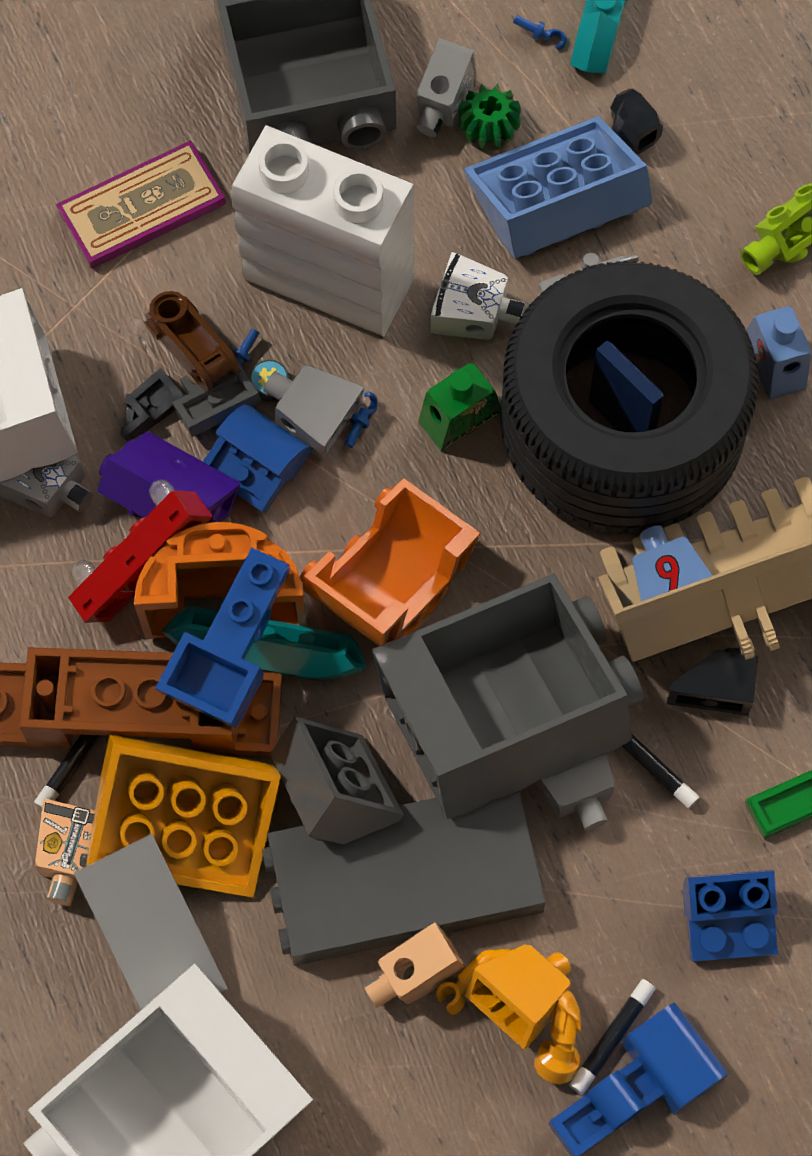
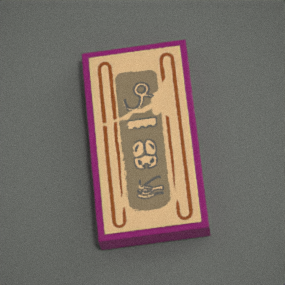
M190 140L56 204V207L89 267L92 269L225 205L226 199Z

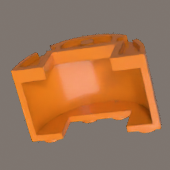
M404 478L393 489L387 487L380 493L374 504L377 511L373 526L362 536L355 535L349 541L344 554L338 560H335L336 555L329 551L318 562L312 560L300 575L305 593L378 646L413 633L422 625L450 590L448 585L452 582L456 570L459 572L463 570L481 534Z
M230 522L205 523L175 534L166 540L167 544L154 557L150 556L137 581L134 606L145 639L167 638L161 630L179 611L185 608V599L226 597L250 549L254 548L289 564L291 568L271 607L272 612L269 620L307 627L302 584L291 557L284 549L282 550L268 539V535L246 525Z

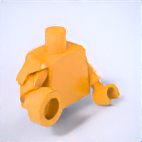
M526 944L513 950H485L457 975L459 980L456 983L445 982L437 988L436 997L439 1002L444 1001L449 995H456L455 999L446 1006V1010L450 1015L457 1014L464 1008L465 996L524 1050L530 1046L552 1020L550 1030L552 1038L541 1043L534 1058V1067L539 1076L553 1084H564L573 1079L580 1064V1055L573 1044L576 1041L577 1031L581 1033L582 1023L581 1012L575 996L569 991L571 986L570 980L566 977L571 971V966L563 954L555 952L545 958L531 945Z

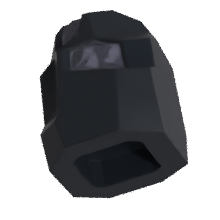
M635 89L624 90L615 96L610 107L611 116L614 119L612 130L635 154H641L655 145L660 139L663 124L656 110Z

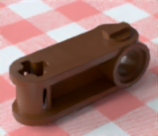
M167 291L158 294L152 299L149 312L146 314L147 321L144 322L145 327L157 341L160 340L205 392L212 390L213 384L228 374L236 375L241 371L233 352L201 317L198 309L186 296L184 297L178 292Z

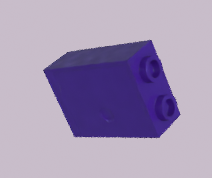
M147 431L134 441L129 440L115 454L106 456L99 469V475L102 477L97 492L127 508L131 516H142L145 518L172 490L195 491L213 516L207 523L222 522L230 516L241 482Z

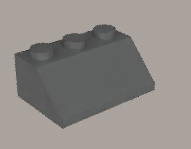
M296 716L293 718L270 755L308 836L317 841L327 840L344 845L397 823L402 819L404 814L361 734Z

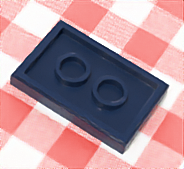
M604 342L596 349L589 403L617 431L635 433L656 429L663 393L611 342Z

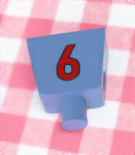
M787 306L755 316L746 331L751 339L756 355L758 373L769 400L806 389L811 349L794 309L791 306ZM783 368H786L790 371L784 372Z
M662 526L650 527L640 534V539L646 551L635 555L632 558L641 601L712 576L686 537H679L668 542Z

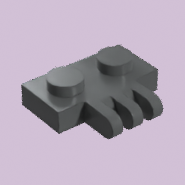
M240 368L241 371L236 375L230 373L214 383L213 389L209 392H205L198 384L193 385L187 375L179 379L187 395L173 401L172 404L176 414L191 437L224 422L234 410L242 405L247 404L254 407L261 403L258 391L242 368Z

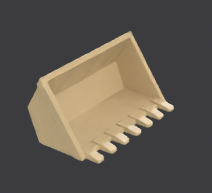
M808 477L794 481V487L801 504L786 510L776 489L764 491L762 493V500L769 516L752 521L743 500L731 503L729 510L736 525L733 529L720 533L711 512L698 515L697 522L704 539L691 543V545L712 576L641 601L633 564L622 568L616 549L612 546L600 551L607 574L599 576L598 579L632 662L733 627L745 659L755 657V649L743 623L756 618L763 632L762 635L766 646L769 647L770 651L780 648L768 614L812 599V483ZM678 523L667 526L664 529L668 542L684 537ZM640 536L632 540L636 554L646 551Z

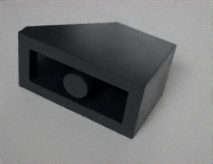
M739 648L715 651L671 683L666 704L748 716L754 702L758 656L746 660L742 650Z

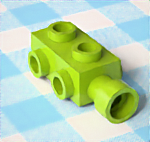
M812 183L797 189L793 198L785 204L771 209L766 214V218L755 226L761 240L759 242L752 241L740 251L741 260L750 272L760 275L772 265L773 259L794 263L807 256L808 250L806 247L812 243Z

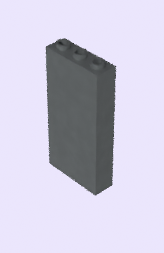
M519 791L508 796L493 799L474 811L451 819H446L436 798L399 805L404 814L399 822L344 845L327 840L317 841L308 836L304 826L267 833L270 846L262 849L266 872H275L278 887L270 888L275 914L282 912L284 914L286 928L278 930L283 955L292 954L293 963L296 966L404 943L433 923H436L445 933L543 913L546 901Z

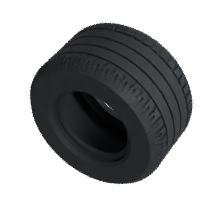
M616 261L615 263H600L598 266L592 265L590 268L585 267L582 271L577 270L574 274H568L567 277L554 282L553 285H550L541 292L540 296H537L527 307L517 322L507 346L503 369L500 423L503 443L512 467L525 487L544 506L547 505L548 509L553 510L557 515L561 514L562 518H567L572 523L575 521L577 525H584L586 528L592 527L593 530L599 529L602 532L606 530L609 533L617 532L621 534L625 532L630 534L631 532H643L653 526H662L664 528L672 525V523L675 524L685 520L705 507L719 494L731 478L741 457L756 407L759 389L758 366L751 339L740 318L737 317L731 306L726 304L724 299L720 298L719 294L714 293L713 289L707 288L706 284H701L698 279L694 280L693 276H686L684 272H677V269L671 270L668 266L661 267L660 264L656 266L650 262L645 264L642 261L640 263H637V261H632V263ZM608 341L621 353L646 356L664 364L684 381L693 397L686 409L667 425L645 432L616 431L593 421L577 406L568 389L566 373L579 363L595 357L596 349Z

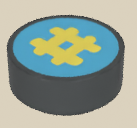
M261 361L250 372L249 379L262 400H277L263 391L267 380L274 371L289 379L287 369L278 361Z

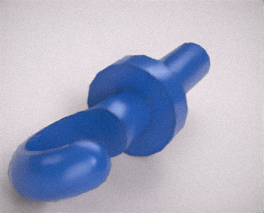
M516 15L513 23L534 33L533 39L538 40L541 37L548 40L551 36H557L561 39L562 43L557 44L555 48L562 49L566 45L567 38L561 30L551 29L548 31L544 29L545 23L540 21L536 25Z
M253 328L241 347H235L232 351L242 369L241 364L243 361L249 362L251 356L248 352L260 334Z
M372 392L364 394V397L370 398L369 408H361L358 414H352L350 418L353 426L344 443L349 448L354 447L362 428H368L370 421L367 417L373 415L377 410L378 399Z

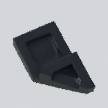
M161 368L131 394H125L124 404L127 408L124 427H121V435L126 441L139 436L173 413L175 410L172 402L185 396Z

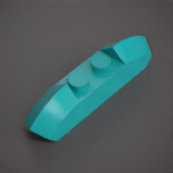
M586 0L573 49L571 66L585 72L606 73L608 71L627 0Z
M189 605L179 611L161 632L176 645H178L184 632L204 640L218 611ZM269 620L264 633L257 642H253L245 658L246 661L259 666L263 670L282 673V675H297L305 680L340 679L367 669L360 646L350 634Z

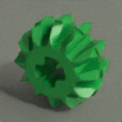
M498 83L494 86L493 90H487L483 84L479 87V93L468 90L466 101H461L459 105V128L461 131L466 132L468 142L479 139V145L482 149L487 142H492L498 149L501 145V139L508 142L512 141L514 131H518L521 126V106L519 101L513 100L514 95L511 90L501 93Z

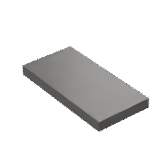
M152 833L73 872L141 1010L194 963L220 993L228 989Z

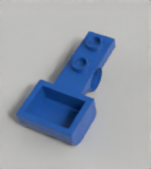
M251 548L204 640L184 632L155 689L159 693L228 726L237 727L264 677L262 669L246 661L245 658L253 642H257L267 627L272 612L271 607L291 570L290 565Z
M676 1002L658 1012L625 1037L622 1045L633 1059L631 1063L603 1079L585 1096L549 1121L548 1125L570 1156L583 1155L660 1098L663 1099L675 1116L729 1075Z

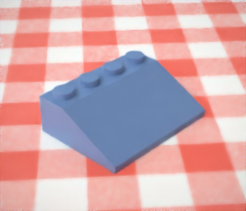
M600 116L464 168V174L499 240L515 259L533 254L536 250L553 243L566 241L571 236L591 228L601 227L606 222L621 216L634 214L639 209L653 204L647 165Z

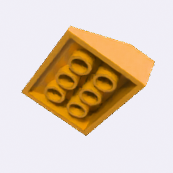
M110 734L101 772L86 866L152 833L176 884L253 898L263 857L262 849L265 848L281 775L273 764Z

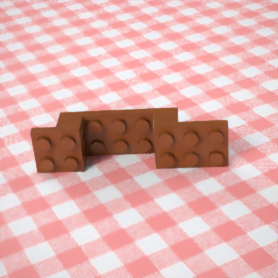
M28 647L26 663L0 662V746L71 749L73 734L107 736L113 734L133 737L191 739L194 750L220 755L271 757L270 753L279 741L283 676L282 673L263 672V680L243 719L237 727L233 728L171 699L155 689L173 655L172 652Z

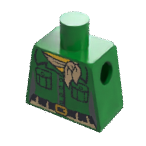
M468 363L461 369L452 372L450 376L426 392L418 422L442 452L501 414V406L496 391L474 363Z

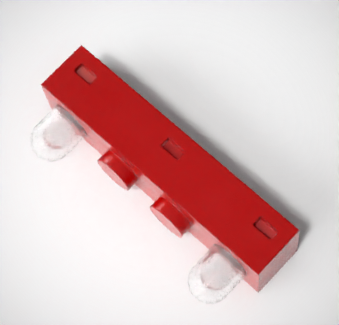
M162 479L153 482L149 489V495L156 507L145 518L138 520L129 529L130 534L120 544L113 546L104 554V561L97 568L88 560H80L74 564L72 576L78 587L68 599L85 623L109 622L135 596L138 578L150 556L154 557L167 544L166 540L190 527L205 524L213 517L195 491L175 490L170 482Z

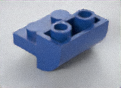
M246 404L234 410L218 428L216 434L219 437L203 462L241 482L237 495L266 513L286 481H293L313 450V447L252 406Z
M774 870L685 877L683 902L684 914L687 916L689 952L692 962L778 954L775 914H778Z

